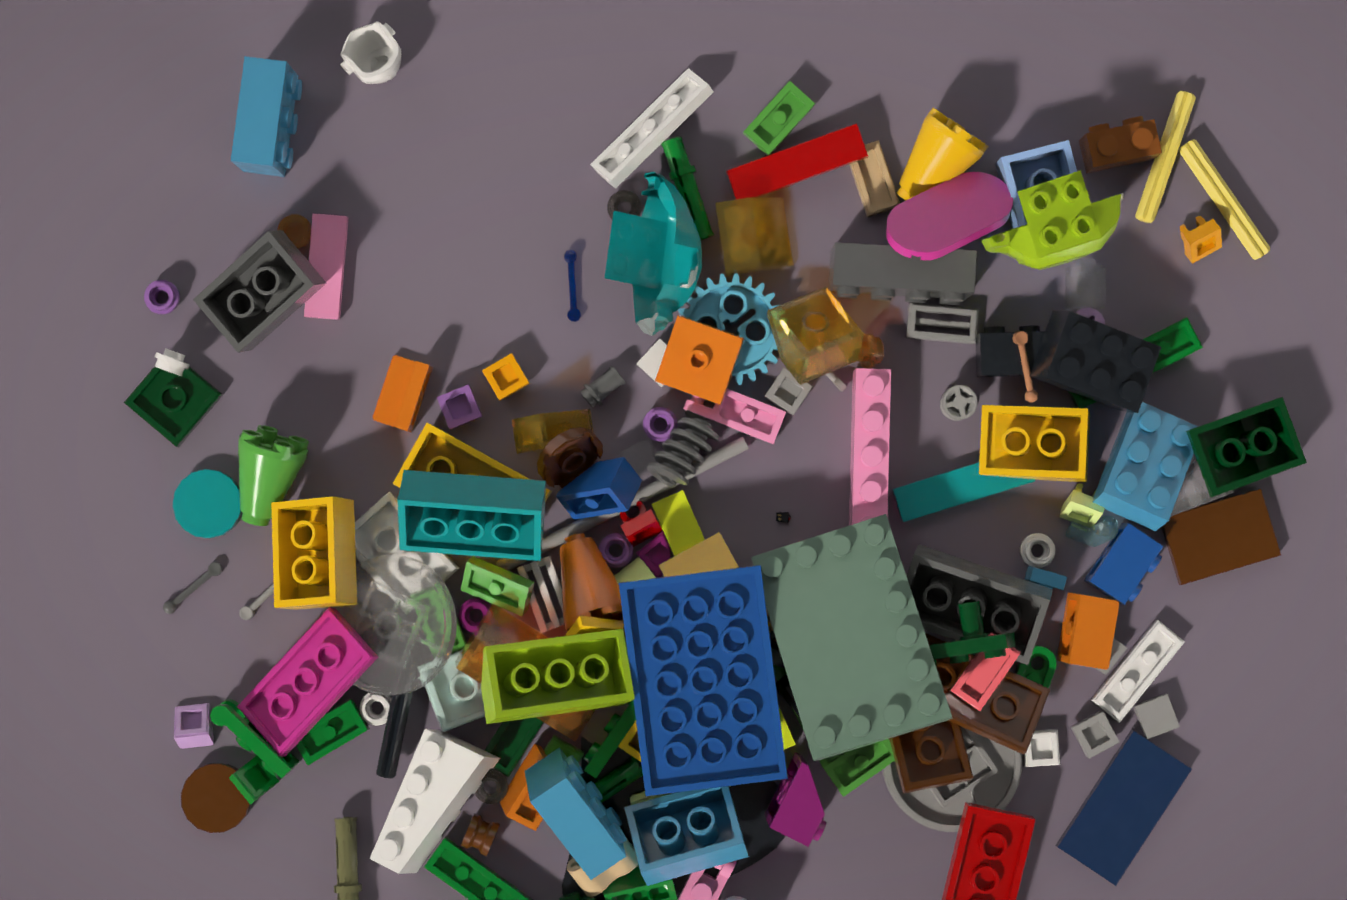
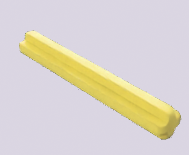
M1179 91L1173 102L1160 141L1162 153L1153 161L1135 215L1136 219L1144 223H1152L1156 218L1196 100L1195 95L1192 93Z
M1190 140L1179 149L1180 154L1252 259L1256 260L1270 251V246L1197 140Z

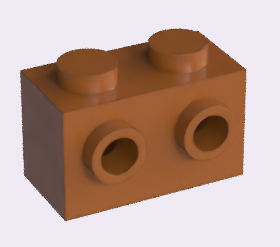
M1137 116L1123 120V126L1110 128L1109 123L1089 127V133H1086L1079 140L1086 174L1150 161L1159 156L1162 150L1155 119L1144 121L1143 116Z

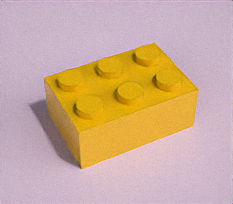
M330 496L271 503L274 608L299 610L357 605L354 500Z

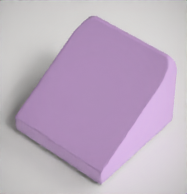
M210 703L175 707L174 739L179 748L203 747L214 744Z

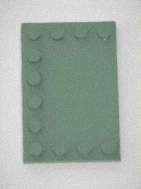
M886 514L751 557L754 566L761 565L766 608L814 762L953 719Z

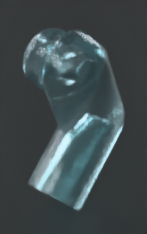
M1106 515L1102 517L1098 524L1090 528L1071 521L1065 537L1090 547H1097L1116 537L1118 534V521L1113 516Z

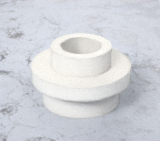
M165 348L163 354L157 352L155 354V358H158L155 367L182 376L184 368L188 369L190 364L183 362L186 355Z
M1034 533L1022 541L1020 555L1027 565L1042 568L1050 564L1054 559L1055 545L1047 535ZM1035 544H1040L1043 548V553L1039 557H1035L1031 553V548Z
M377 690L366 694L362 698L359 707L364 721L375 726L385 724L391 696L386 692ZM379 701L383 704L384 710L381 714H375L372 711L373 702Z

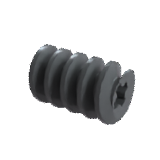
M685 410L686 417L680 418L677 422L679 429L671 430V440H665L662 443L664 451L656 452L654 458L657 463L651 462L647 465V469L655 478L675 488L677 483L685 486L689 484V481L683 475L684 472L696 474L697 470L691 462L692 460L699 463L704 462V458L699 453L700 449L711 452L712 447L707 443V438L715 441L719 440V435L706 420Z

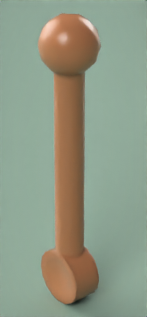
M1017 331L1013 334V342L1019 347L1027 389L1024 397L1027 402L1033 403L1037 401L1038 393L1034 390L1032 378L1030 377V367L1025 346L1028 341V335L1024 331Z

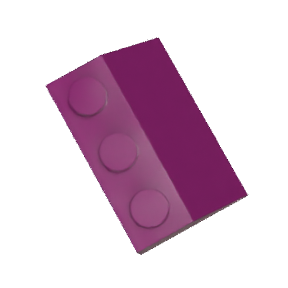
M795 752L786 769L788 779L781 780L765 812V817L771 829L809 847L812 839L815 841L820 839L827 822L824 821L825 813L809 766L803 756Z

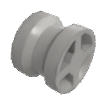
M956 385L947 389L940 399V409L943 415L953 421H961L970 417L977 408V397L974 391L964 385Z

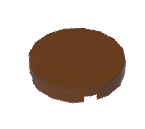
M571 428L560 433L540 453L537 462L538 474L546 481L549 487L555 488L554 485H560L563 488L590 468L597 460V457L601 459L603 444L594 432L588 428Z
M209 763L194 770L186 779L181 792V807L187 820L197 829L208 833L225 832L239 825L248 815L250 809L249 802L229 779L238 770L236 767L223 763Z

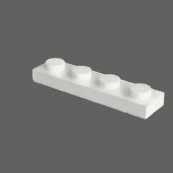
M688 68L590 165L616 189L714 91L708 83Z

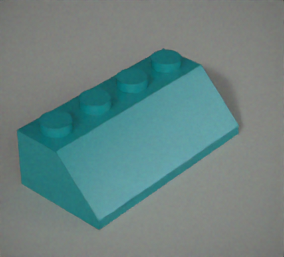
M404 470L398 495L400 550L541 561L546 481Z

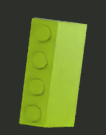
M623 629L485 646L483 649L481 691L486 724L620 706L634 700L635 696Z

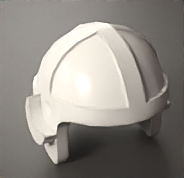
M378 21L351 31L341 51L344 61L340 65L349 75L354 72L366 84H381L392 80L397 75L402 55L399 44L393 38L396 32L387 23L382 25Z

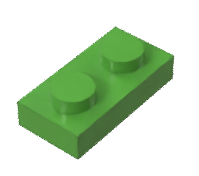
M789 81L743 131V134L767 156L771 155L812 110L815 103Z
M472 556L466 562L460 590L523 616L529 608L534 581Z

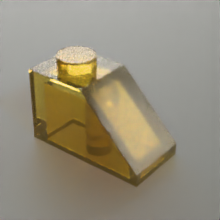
M590 409L540 413L512 419L517 454L542 451L557 435L571 428L584 427L593 431Z

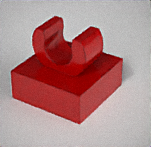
M641 501L636 502L640 513L635 518H629L626 512H620V517L624 522L620 526L633 547L663 531L652 510L649 509L647 511Z

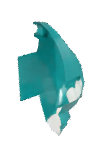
M656 172L644 174V177L648 180V188L642 191L641 195L648 197L642 216L619 211L613 212L604 277L605 279L632 284L635 322L642 332L651 336L665 329L667 324L673 321L672 313L676 312L688 301L696 288L697 280L702 270L701 239L687 204L676 187L664 176Z

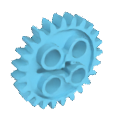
M738 273L734 274L732 282H727L724 274H720L719 284L717 285L710 278H707L708 289L704 291L696 285V299L689 297L687 304L690 306L689 309L679 308L678 313L698 322L702 319H711L715 322L716 328L725 331L724 323L728 322L730 325H733L749 310L754 309L756 311L755 315L737 329V334L743 337L744 341L731 376L735 377L739 386L742 385L743 375L746 374L754 382L756 380L755 370L758 369L762 373L767 374L768 370L764 363L768 361L776 364L778 360L772 352L784 350V347L776 342L777 339L787 337L786 332L778 330V326L785 324L787 319L776 317V314L783 306H772L770 304L775 297V293L764 296L762 294L765 286L764 283H761L755 289L751 287V276L746 279L744 284L739 283ZM729 297H737L743 303V310L738 314H729L724 309V301ZM752 323L760 324L765 330V337L760 341L750 340L745 331L747 326Z

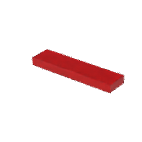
M856 123L729 169L726 172L738 204L863 160L868 158V154Z

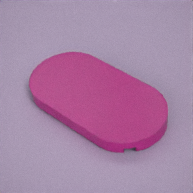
M983 172L962 173L894 207L887 218L886 238L890 246L902 256L912 258L913 255L921 257V260L938 259L1003 226L1010 216L1013 198L1007 185L991 174Z

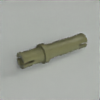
M357 817L334 818L337 884L334 885V893H337V900H359V892L362 891V884L358 883Z

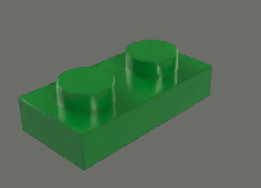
M351 699L324 715L301 739L296 747L306 764L310 765L370 728L362 718L355 702Z

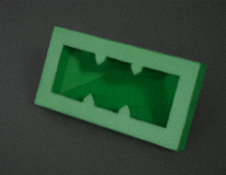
M639 864L630 873L615 879L603 891L605 900H678L673 879L647 886L641 875Z

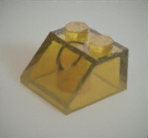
M783 197L744 198L715 203L725 276H731L735 273L744 274L793 266Z
M827 287L767 311V317L781 361L800 385L858 361L864 333Z

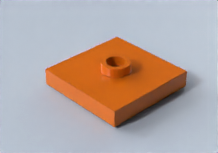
M677 315L655 381L721 405L744 338Z

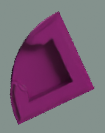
M661 532L636 552L656 578L663 575L659 565L671 557L670 545L664 532Z

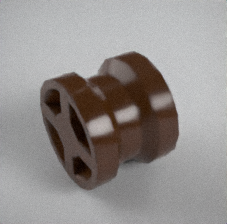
M474 813L461 846L467 849L470 847L477 848L480 854L487 856L500 823L495 821L488 823L483 821L480 815Z

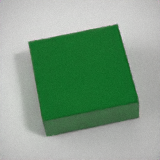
M255 756L229 777L250 805L280 782L276 776L264 769L261 764L262 760L258 756Z

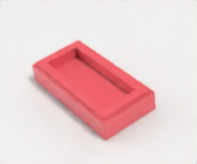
M1015 647L1006 648V656L987 659L984 657V652L976 653L951 689V692L981 711L1021 652Z

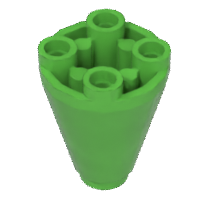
M258 425L257 431L242 430L238 439L240 511L243 512L241 518L243 521L257 526L269 525L270 519H272L271 503L284 500L307 459L309 452L307 449L309 441L298 436H289L287 438L277 435L278 430L276 428L266 425Z

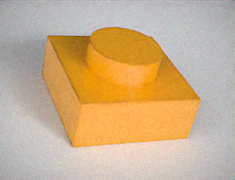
M512 353L482 370L499 401L530 384Z

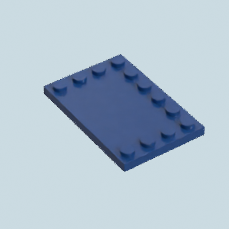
M761 565L619 582L628 661L635 696L634 708L645 795L652 796L788 779Z

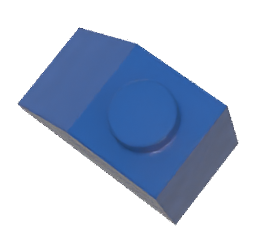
M625 457L598 461L558 491L556 498L574 520L629 511L642 479Z

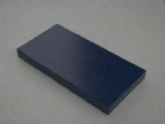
M1131 729L1055 846L1116 886L1192 769Z

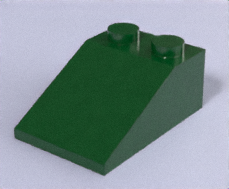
M1283 397L1261 403L1186 431L1210 498L1307 463Z

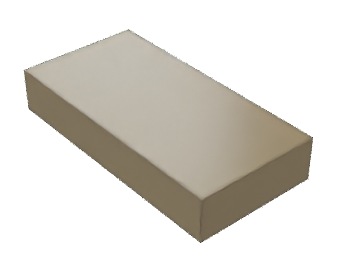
M879 140L865 144L868 158L849 164L867 217L892 210L900 204Z

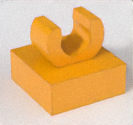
M1201 216L1195 217L1197 228L1191 231L1187 230L1184 224L1180 226V235L1184 242L1185 255L1192 264L1222 248L1221 228L1214 219L1206 222Z

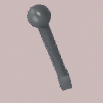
M218 562L211 563L204 575L174 600L164 603V612L167 614L174 613L177 605L212 576L220 575L223 571L222 565Z

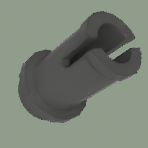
M611 366L591 384L585 383L583 385L585 388L580 393L588 404L594 408L597 404L602 406L603 403L601 401L626 382L618 371Z

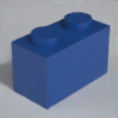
M1121 523L1084 581L1112 600L1119 601V604L1125 605L1128 600L1132 602L1142 590L1143 585L1140 581L1146 572L1152 573L1160 563L1162 556L1159 553L1164 546L1130 523Z

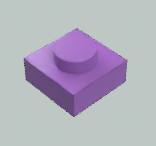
M469 384L437 397L450 430L483 417Z

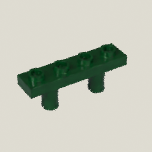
M980 601L958 604L963 636L960 637L959 641L929 645L936 666V659L949 657L950 664L972 661L971 654L984 652L985 659L1006 656V648L1016 647L1014 632L992 636L984 632Z

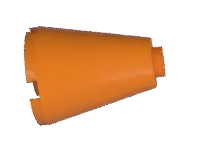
M584 533L574 534L565 538V544L560 547L563 621L566 631H569L579 616L623 620L619 583L592 537H585Z

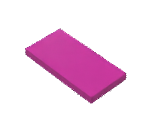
M329 607L237 707L279 756L286 757L379 656L336 608Z

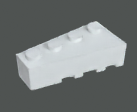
M425 729L370 859L398 874L417 873L442 839L445 829L451 822L456 820L462 811L461 808L471 794H475L483 783L481 781L490 768H494L500 758L447 732Z

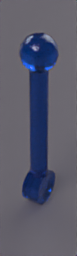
M567 250L564 253V260L568 263L570 310L567 313V317L570 321L577 322L581 318V312L577 309L574 262L577 260V253L574 250Z

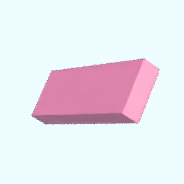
M312 214L308 262L324 279L326 284L305 302L304 317L340 320L349 221L347 216Z

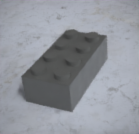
M835 242L830 251L828 292L836 293V298L857 299V296L860 294H869L873 301H891V298L895 296H905V302L926 303V300L930 298H940V304L961 305V302L975 293L977 250L956 249L938 259L921 260V257L913 255L912 258L902 256L890 245Z
M919 544L913 555L907 573V580L923 629L959 641L960 637L963 636L958 604L980 601L984 632L989 635L991 632L996 635L1014 632L1015 648L1021 652L1016 661L1028 665L1051 600L1053 589Z

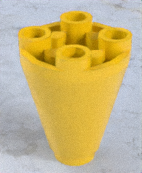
M932 107L923 121L899 182L901 187L897 194L906 201L964 173L982 157L989 146L968 133L957 122Z

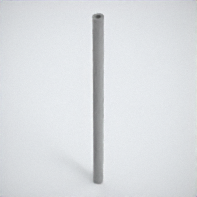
M741 437L703 456V463L692 462L691 464L697 470L696 474L684 472L683 475L689 480L748 450L747 443ZM656 480L638 489L629 510L637 506L636 502L641 501L643 503L673 487ZM620 513L583 518L543 538L541 554L565 543V538L574 534L584 533L620 515ZM503 558L497 561L496 564L498 567L509 571L529 560Z

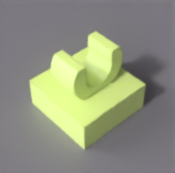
M1078 483L1062 505L1059 517L1092 529L1102 516L1104 507L1092 502L1096 490L1092 496L1082 493L1083 484Z

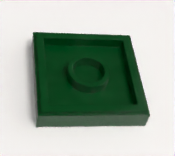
M154 366L124 403L174 446L180 447L223 394L190 366L188 369L184 368L182 376Z

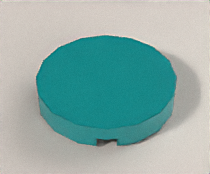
M204 469L192 472L181 480L174 492L172 506L176 520L185 531L195 537L214 538L225 535L236 526L241 516L239 486L232 477L221 471Z

